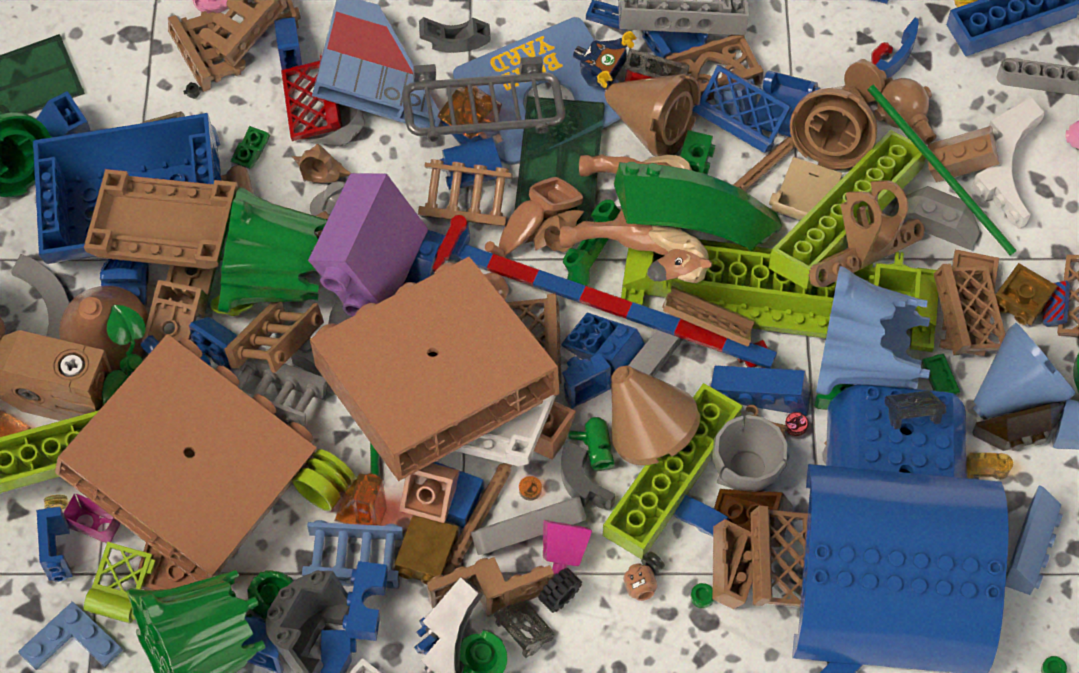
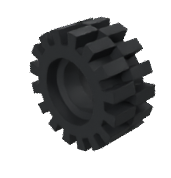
M564 568L558 574L556 573L552 580L548 581V584L540 591L538 598L552 613L557 612L565 604H568L571 598H574V594L578 593L579 588L582 586V581L569 568Z

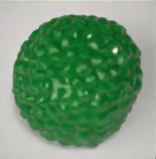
M273 570L260 572L259 575L253 577L247 589L248 599L255 597L258 601V606L252 608V612H255L262 619H266L267 612L278 596L279 591L287 587L294 580L283 572Z

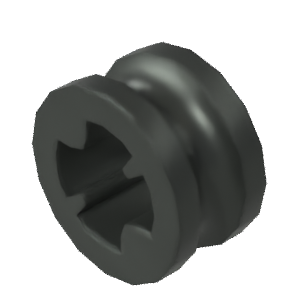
M651 551L647 553V558L641 559L642 565L651 567L654 575L659 573L658 569L665 567L661 558Z

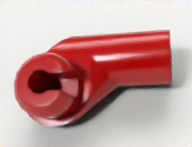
M883 42L871 53V63L876 65L884 55L889 56L892 54V45Z

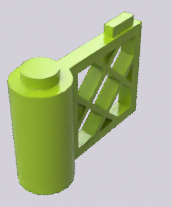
M107 542L92 588L89 589L85 597L84 610L129 624L132 623L135 618L132 613L130 600L122 583L134 578L137 584L135 589L142 590L147 574L152 575L156 560H153L154 555ZM112 549L120 551L124 558L114 565L109 560ZM138 556L146 558L143 567L134 572L129 561ZM126 563L131 574L119 580L114 569ZM111 571L116 582L109 586L100 585L103 575Z

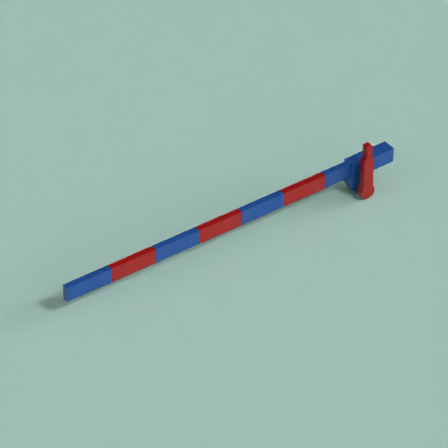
M455 215L451 219V226L446 235L428 230L424 237L425 240L440 244L437 252L438 257L432 267L434 272L448 259L459 262L470 257L478 268L553 294L556 293V295L765 368L771 369L777 356V352L752 343L749 346H745L672 315L468 245L470 242V231L467 220L462 215Z

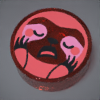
M800 412L789 414L785 421V426L788 428L786 431L792 436L803 435L808 428L807 417Z

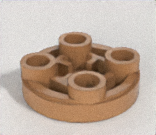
M860 59L847 68L844 82L845 85L856 87L866 103L875 101V99L867 89L874 84L882 93L887 76L883 70H880L873 63L866 59Z

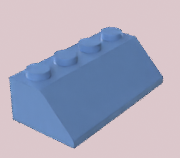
M1040 485L1030 502L1006 574V587L1031 595L1034 588L1039 589L1043 575L1039 573L1041 567H1046L1050 556L1046 554L1048 547L1052 548L1056 534H1053L1054 527H1059L1063 514L1059 513L1061 504Z

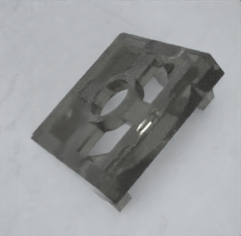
M930 391L885 397V405L889 408L890 424L894 426V429L901 428L902 419L929 415L934 424H940L942 414L946 413V405Z
M526 600L498 609L494 614L496 625L498 627L502 625L523 649L522 655L525 658L529 655L533 656L544 643L552 641L556 636ZM514 616L517 618V622H516V623H514V622L512 621V619L514 618ZM522 619L526 620L531 625V627L525 625L522 622ZM521 630L529 632L533 638L526 637Z

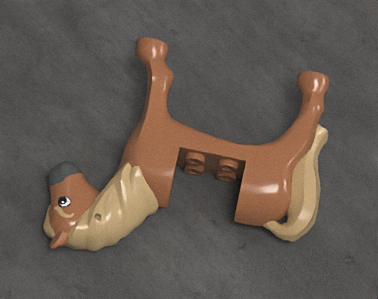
M604 154L595 157L582 155L579 160L580 176H589L597 172L616 174L619 162L656 163L658 165L691 170L690 164L684 158L676 155L652 157L642 162L626 156L612 157ZM622 209L613 221H583L575 227L562 226L560 230L561 248H570L574 244L586 239L608 238L616 240L628 248L653 251L664 255V257L653 262L648 268L647 275L654 281L678 278L682 281L698 283L705 278L707 269L712 266L711 261L708 260L707 250L696 237L684 232L680 228L672 226L627 224Z

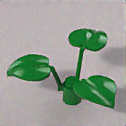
M113 305L111 307L107 321V334L112 342L118 345H126L130 342V347L126 352L127 357H124L120 362L121 370L110 372L103 382V406L143 362L139 355L132 354L135 346L134 340L142 338L145 334L144 320L136 311L123 305Z

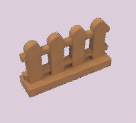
M227 0L226 5L229 11L226 14L219 12L213 16L216 26L212 30L204 28L200 31L201 44L204 47L210 45L217 50L216 54L220 57L223 56L225 61L234 67L288 6L285 0H253L257 3L254 8L245 4L248 0ZM235 14L244 19L240 24L232 19ZM222 29L231 34L227 39L219 35Z
M204 11L201 12V16L188 20L186 17L181 18V22L176 15L168 17V32L198 85L202 87V92L210 90L212 80L220 82L222 77L235 74V76L241 75V71L246 66L243 58L234 67L230 66L226 61L213 65L212 62L224 59L223 56H218L215 48L205 50L201 44L202 39L199 34H195V32L204 28L212 30L216 26L213 21V16L216 13L211 12L207 14ZM222 29L219 35L227 39L228 32Z

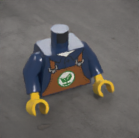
M628 31L623 34L622 38L616 40H595L591 43L588 50L580 46L576 47L573 58L580 60V73L589 86H601L607 89L608 86L612 85L627 61L626 47H634L633 40H636L637 37L633 32Z

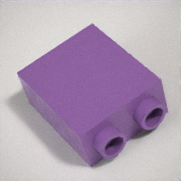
M350 173L308 261L322 276L320 279L321 284L326 289L336 293L344 303L342 307L344 312L353 317L362 306L368 303L378 304L395 295L397 290L403 286L428 228L387 173Z

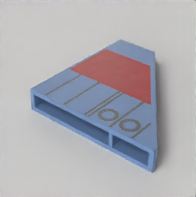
M336 0L312 96L406 123L402 91L406 85L414 82V66L379 5L364 0ZM425 90L411 92L415 125L420 128L430 127ZM430 95L434 125L438 127L442 115Z

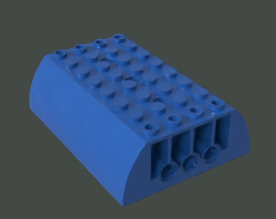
M208 113L33 140L39 256L46 264L96 257L87 253L84 249L92 219L88 218L87 215L89 212L94 211L105 169L127 171L129 176L204 184H214V180L222 181L218 149Z
M856 384L839 393L830 402L827 408L826 466L891 472L907 469L913 474L967 478L966 410L962 401L954 393Z

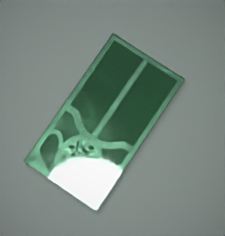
M60 34L0 55V115L15 112L33 113L43 109L49 100L66 91L69 92L72 98L85 94Z
M527 96L525 120L538 119L535 98ZM539 97L542 118L555 117L557 111L554 98ZM563 99L565 118L560 124L550 126L549 131L544 134L537 133L536 128H525L523 131L515 210L520 204L531 200L529 197L530 187L545 179L557 177L572 185L583 196L582 204L568 209V211H584L577 220V226L583 221L593 222L591 214L595 206L598 172L589 176H580L579 160L582 155H589L591 157L600 155L605 103Z

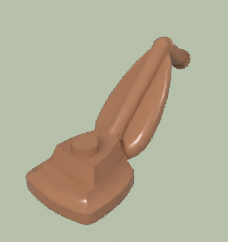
M557 177L545 179L534 184L529 190L531 200L520 204L509 218L502 232L499 247L494 242L489 241L485 244V250L505 258L507 254L518 248L533 235L544 218L555 216L559 212L568 211V209L582 204V194L572 185Z

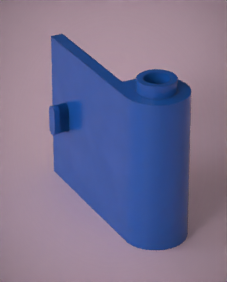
M770 70L767 71L763 81V90L792 106L778 134L791 137L790 120L792 113L803 97L821 89L818 87V82ZM762 95L755 108L765 105ZM777 104L770 106L773 118L780 117L784 108ZM766 108L756 110L760 123L770 120ZM753 113L747 122L749 126L756 124ZM770 122L761 125V129L773 132Z

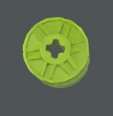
M318 449L313 454V458H310L307 462L309 468H302L292 480V483L296 490L310 503L324 511H331L341 499L339 492L345 493L349 489L348 485L350 486L356 479L352 470L338 457L328 451Z

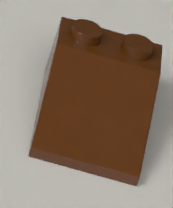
M719 489L714 509L729 518L728 521L751 532L750 513L758 506H768V510L792 512L793 505L783 492ZM770 517V524L778 531L783 524L777 517ZM786 527L779 533L783 538L785 536V532L787 529ZM775 537L771 540V547L782 546Z

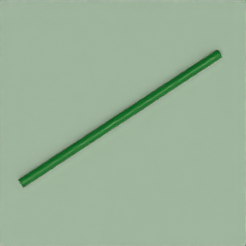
M874 84L867 89L868 92L1010 256L1017 250L884 95Z

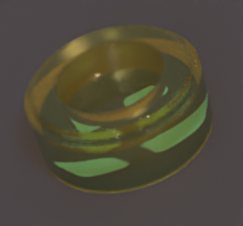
M51 495L44 498L45 509L59 506L61 509H65L68 505V497L66 495Z

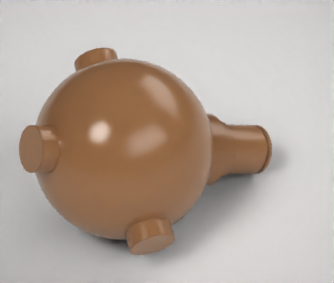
M909 78L886 79L885 88L882 91L884 97L926 145L936 139V134L930 128L929 120L926 117L929 108V98L932 97L929 87H923L917 81ZM877 102L878 109L874 111L877 120H883L888 125L899 128Z

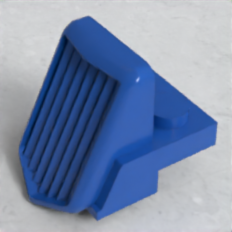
M108 258L101 268V286L123 288L134 294L143 305H147L149 263Z

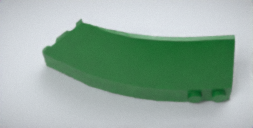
M619 162L614 187L627 224L672 226L701 231L747 247L751 252L755 250L758 244L762 245L766 242L772 233H777L782 229V224L776 212L743 189L728 182L684 168L658 165L656 163Z

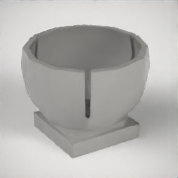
M742 415L726 422L716 435L713 444L712 459L719 474L717 483L731 489L752 492L764 491L766 487L773 485L787 466L788 445L780 428L764 417L746 415L745 419Z

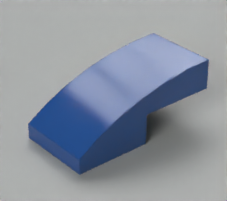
M685 495L674 513L677 519L695 526L700 532L712 537L713 526L724 519L729 520L727 516L687 495Z

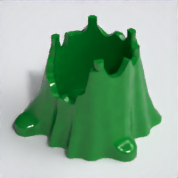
M239 187L232 203L229 232L222 262L218 312L229 313L231 309L238 305L252 303L318 301L319 285L308 282L307 278L299 276V274L312 270L317 271L308 260L318 241L314 233L323 231L328 219L273 204L254 195L245 188Z
M236 570L171 589L141 590L130 588L127 590L132 613L138 625L136 635L154 673H236L246 666L248 660L257 652L266 648L263 640L242 646L243 642L253 635L250 626L245 620V616L251 618L252 614H245L250 609L258 606V601L255 597L248 600L236 598V593L231 588V585L235 583V578L239 577Z

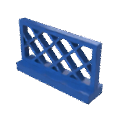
M717 65L700 99V104H695L693 112L766 153L772 150L773 142L792 106L723 66ZM720 72L727 75L728 85L719 87L717 78ZM741 83L745 86L747 95L737 97L734 85ZM730 87L733 99L724 102L721 89ZM716 91L719 103L712 105L706 100L711 92ZM756 94L762 95L765 105L755 108L752 96ZM748 97L751 110L742 112L738 100ZM734 101L738 114L730 115L726 111L725 104ZM777 104L783 107L784 110L781 116L773 118L770 106ZM766 108L770 120L760 123L756 110ZM752 112L756 124L751 126L745 124L743 114ZM770 122L773 132L770 137H767L763 134L761 125Z

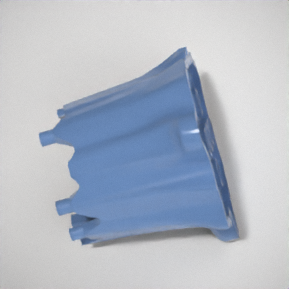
M840 266L816 393L827 395L838 384L875 385L917 390L919 377L928 379L930 370L922 369V360L913 359L905 352L910 346V337L906 331L911 327L919 325L928 327L930 318L922 317L915 311L917 306L927 307V300H921L873 285L856 276L847 268Z

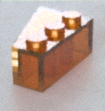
M360 473L343 495L334 521L344 524L381 526L387 510L383 479H380L375 474L369 473L365 475Z

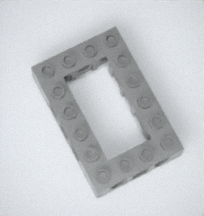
M618 0L619 29L730 35L746 34L749 19L747 0H714V2L697 0H643V2L641 0Z

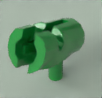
M593 417L585 424V432L569 431V439L583 441L588 446L587 455L593 470L602 471L614 467L607 421L600 417Z

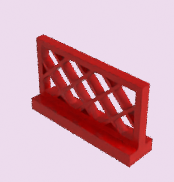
M320 55L319 61L281 70L290 138L292 141L332 131L335 132L343 127L339 104L312 96L313 93L310 92L315 85L317 75L313 78L308 73L319 68L322 55ZM299 75L294 83L288 81L287 76ZM304 78L311 81L305 89L299 86ZM295 89L302 92L296 100L290 97ZM307 95L313 98L308 106L301 103ZM318 101L324 104L319 112L312 109ZM298 106L304 109L299 117L293 115V111ZM309 112L316 115L310 123L303 120ZM320 118L327 121L326 126L317 127L315 125ZM300 123L307 126L304 131L295 133V129Z

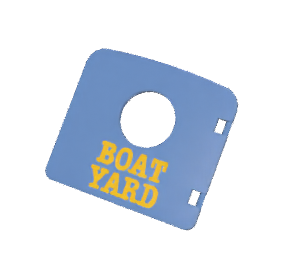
M573 17L457 66L453 70L454 79L520 74L521 58L542 56V72L555 75L560 84L572 93L574 102L604 105L603 121L599 123L596 116L591 112L574 107L582 117L585 130L571 137L568 131L569 139L542 152L536 157L558 149L555 147L574 139H583L586 137L585 134L591 135L597 132L598 128L602 127L603 129L621 119L606 102V89L601 86H589L580 73V60L573 58V53L577 46L588 50L594 41L584 22L578 17ZM615 78L613 83H619L617 78ZM536 81V85H539V84H542V83H550V82H548V81ZM532 82L515 83L521 120H525L524 99L533 88ZM494 84L499 121H517L511 84ZM489 85L473 86L478 123L495 122ZM459 87L469 107L471 108L469 93L465 87ZM563 128L559 129L560 132H567ZM524 129L484 132L486 138L499 134L503 140L496 144L493 138L500 161L512 165L520 163ZM528 132L526 150L534 151L548 144L549 141L545 133L534 135ZM558 132L557 135L567 138L566 135ZM526 156L525 161L536 157Z

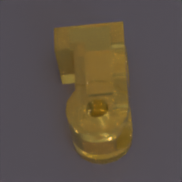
M970 453L966 460L968 479H979L980 477L1005 479L1013 467L1012 458L1003 453Z

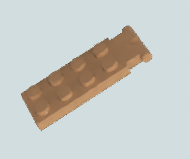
M955 249L952 267L988 266L995 290L999 258ZM974 273L972 277L983 284L982 273ZM953 274L954 279L961 285L966 280L959 274ZM967 282L965 288L974 295L978 291L970 282ZM962 292L959 293V299L968 305L971 299ZM980 292L977 297L988 304V296ZM974 302L970 306L979 315L984 310ZM985 312L983 318L990 323L991 315ZM968 313L964 314L965 321L973 325L976 320ZM943 318L942 330H945L946 334L945 339H940L939 348L952 350L945 319ZM979 322L975 326L983 335H986L988 329ZM970 333L971 345L979 344L981 340ZM985 351L964 352L979 356L985 355Z

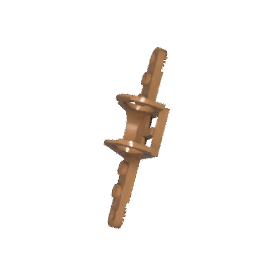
M886 180L870 182L872 192L846 193L847 202L841 204V210L849 248L811 266L808 276L810 277V283L813 284L812 286L825 287L837 281L840 266L854 273L923 238L924 226L919 219H910L903 223L908 212V200L899 185ZM883 189L893 192L898 199L899 210L895 216H887L880 209L878 195ZM862 201H865L867 203L871 222L870 224L867 220L865 206H861L858 208L857 221L855 220L853 214L854 205Z

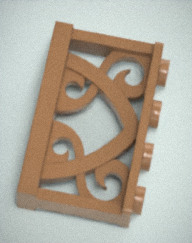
M730 35L727 38L717 41L713 40L699 47H692L680 53H673L665 58V70L669 76L679 75L676 69L682 68L684 73L691 74L688 76L698 80L700 99L712 77L707 74H699L701 68L708 60L726 65V69L731 70V72L745 80L754 79L755 85L761 84L764 71L756 61L744 35ZM739 49L742 52V56L735 60L736 52L733 54L729 52ZM746 60L750 68H745L741 63ZM722 73L721 78L717 79L719 87L729 84L727 75ZM713 92L709 94L706 101L714 99Z

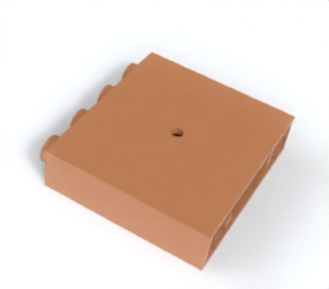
M470 257L457 263L448 262L443 264L436 270L434 275L417 284L414 282L404 284L390 298L378 304L368 303L362 306L355 316L339 324H327L320 328L314 337L310 338L316 368L398 481L542 404L546 398L560 394L558 366Z
M167 334L58 456L55 473L193 579L200 581L217 576L292 485V480L300 470L308 465L307 462L312 458L317 447L311 443L313 436L304 426L296 422H292L288 426L274 415L276 408L267 398L260 394H255L251 398L237 387L239 380L229 369L217 366L214 370L201 360L202 352L195 343L183 337L176 341Z

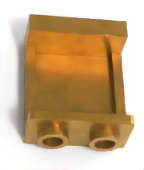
M412 515L395 561V571H398L399 576L404 579L415 578L421 580L425 585L433 577L443 575L452 546L456 543L459 536L458 526Z

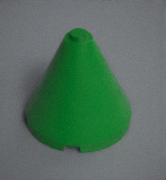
M15 112L0 115V197H15L28 192L26 189L35 184L33 140L52 138L46 127L39 120L28 114Z

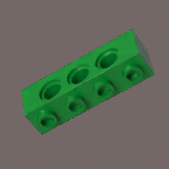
M688 130L680 157L690 164L692 171L708 175L710 169L708 158H713L716 146L712 144L713 136Z

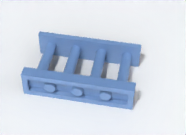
M324 520L308 522L309 536H315L312 564L303 566L302 577L316 570L333 571L342 586H354L351 583L353 569L345 567L348 538H362L360 561L369 562L371 539H386L383 564L387 565L388 569L386 588L399 589V572L392 568L395 540H403L404 537L402 527L396 524H386L385 526L328 523ZM324 536L338 537L336 565L333 568L321 565Z

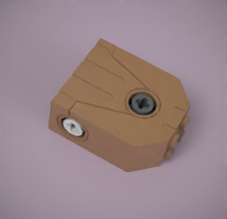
M18 330L3 335L0 341V399L22 412L62 421L98 411L103 407V382L106 376L112 372V369L105 356V351L102 349L85 347V345Z

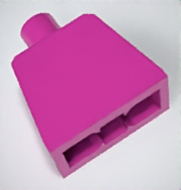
M544 520L543 559L553 562L552 570L554 575L558 574L560 570L567 568V565H580L592 533L591 529Z

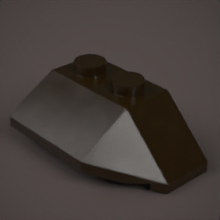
M1061 401L976 422L972 433L974 437L1002 451L1010 449L1017 451L1030 444L1035 446L1041 445L1048 439L1065 404Z

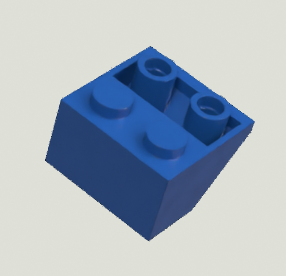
M68 91L49 100L36 118L46 127L51 137L90 132L88 121Z
M211 317L191 322L189 325L191 338L202 354H207L215 364L225 366L230 370L231 367L224 349L238 335Z

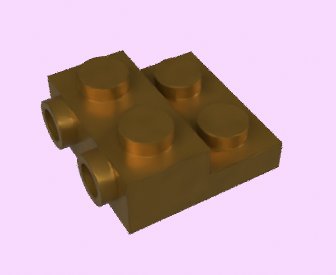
M1018 263L995 294L999 311L1001 313L1009 312L1014 315L1015 320L1019 324L1026 325L1027 323L1032 326L1043 310L1044 305L1056 290L1057 285Z

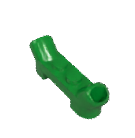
M604 200L596 206L591 216L595 220L594 222L613 221L622 208L621 206H616L613 200ZM609 239L582 240L577 249L569 248L563 258V264L568 270L567 279L588 286L590 284V268Z

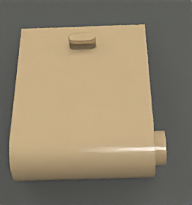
M793 157L781 189L777 191V194L772 193L769 205L772 206L771 210L801 220L840 181L842 173Z

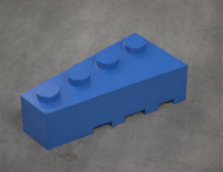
M714 366L711 387L737 403L745 406L754 405L757 408L791 414L800 413L803 416H808L811 390L805 370Z

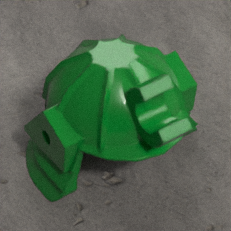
M485 629L480 634H471L462 638L460 660L465 666L462 673H503L507 665V651L502 643L503 640L493 632Z

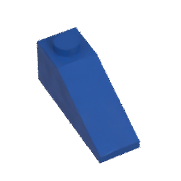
M321 630V662L324 666L320 673H346L352 662V653L357 651L356 639L348 638L346 630Z

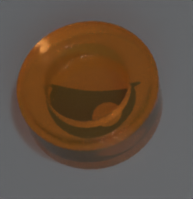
M534 476L524 477L519 483L520 496L528 501L539 498L542 493L540 480Z

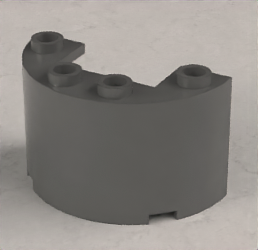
M316 570L293 581L279 591L278 596L267 612L265 624L267 635L294 673H320L324 666L321 660L307 656L325 624L343 625L344 615L349 614L350 606H347L348 593L333 571Z

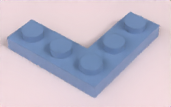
M72 601L18 652L37 670L71 637L79 642L103 667H106L123 650Z

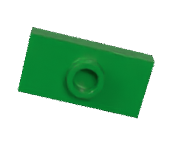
M944 353L923 358L921 363L924 369L930 370L928 380L933 391L954 393L956 396H959L960 390Z

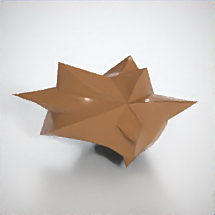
M316 144L310 150L304 151L302 156H291L298 164L304 182L333 183L339 177L350 175V172L319 144Z
M571 210L559 212L557 215L549 217L541 223L539 228L525 243L534 241L535 250L548 246L553 251H567L569 248H561L560 246L561 227H575L577 220L584 211Z

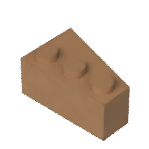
M724 519L713 526V600L731 609H735L746 602L753 581L751 532Z

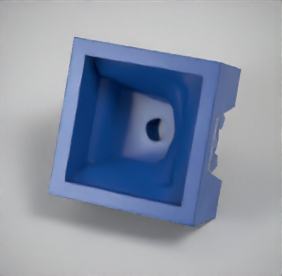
M600 353L591 357L590 360L587 358L580 360L578 356H574L567 361L568 368L562 372L565 380V399L571 409L611 389V366Z

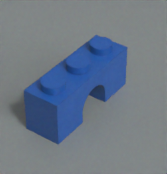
M358 561L357 569L352 570L351 583L354 584L353 592L349 591L347 596V606H350L349 614H345L343 618V629H346L348 638L377 641L380 613L377 609L367 608L364 602L372 595L385 596L388 578L386 564Z

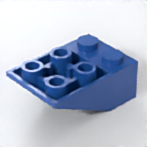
M588 312L561 343L562 347L582 360L586 358L590 360L591 357L600 353L611 366V376L617 368L628 366L645 345L637 328Z

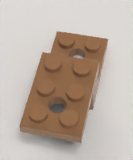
M170 265L166 281L158 280L142 342L150 335H153L160 342L167 335L164 332V327L168 323L175 324L174 332L168 335L176 341H179L182 337L191 341L189 325L191 322L196 321L197 317L204 318L217 267L211 269L198 268L197 273L190 276L187 274L188 267Z
M495 557L490 559L482 558L472 566H462L455 569L451 574L433 577L430 582H427L428 598L431 607L435 608L460 577L466 578L484 594L480 600L486 615L490 616L538 597L543 587L548 584V581L554 578V572L550 565L546 567L538 566L532 569L530 573L514 575L505 582Z

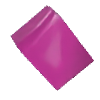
M74 493L64 510V517L69 528L104 543H111L120 526V522L89 498L76 494V498ZM82 515H90L93 518V524L89 528L77 523L78 518ZM109 523L105 531H97L101 524Z

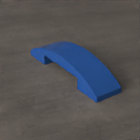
M915 17L904 30L901 40L903 45L889 62L880 59L876 64L880 70L886 73V79L899 71L908 60L918 32V18Z

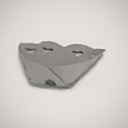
M339 104L343 125L341 129L335 132L312 136L313 139L307 140L310 137L301 140L337 146L346 145L362 130L365 124L362 111ZM320 118L315 126L319 127L321 124L326 126L327 121Z

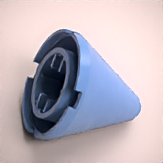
M1015 323L1008 329L973 401L976 404L973 409L981 418L986 416L988 419L1069 400L1076 392L1019 324Z

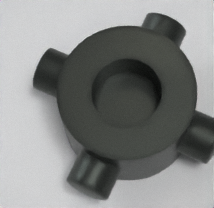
M190 82L186 86V90H183L184 95L187 94L188 97L196 99L202 87H198L196 83Z

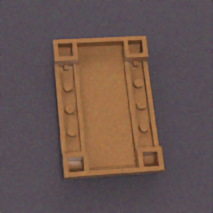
M105 169L84 249L87 253L99 258L204 269L217 267L220 263L227 235L233 199H235L238 190L237 182L214 180V184L135 177L129 176L127 171Z

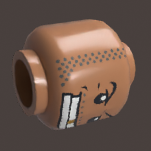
M633 564L623 576L628 595L638 601L651 598L658 587L653 570L647 565Z

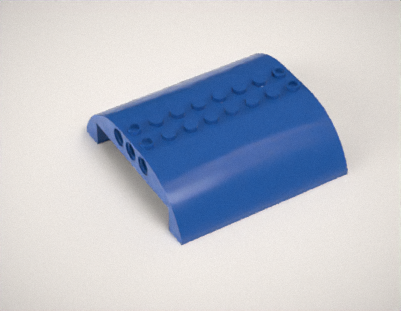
M808 464L806 488L810 489L803 580L798 634H794L792 658L950 673H989L996 656L1001 633L1008 557V509L1002 482Z

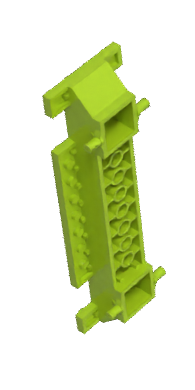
M698 239L707 250L708 260L712 263V266L706 271L705 278L698 283H690L678 278L654 281L647 275L648 268L653 262L664 257V255L653 251L628 248L621 292L622 299L643 305L644 295L666 297L668 293H671V287L674 286L753 319L752 329L826 338L837 281L825 287H815L811 284L808 289L799 286L769 269L772 248L756 246L755 250L751 252L747 247L740 244ZM895 252V259L892 264L876 263L875 267H873V264H870L854 272L853 274L873 285L921 300H927V307L917 306L915 311L922 317L930 318L928 327L919 325L909 328L911 330L910 350L933 352L938 309V291L934 278L936 270L919 267L910 268L903 265L904 253L901 252L899 258V252Z

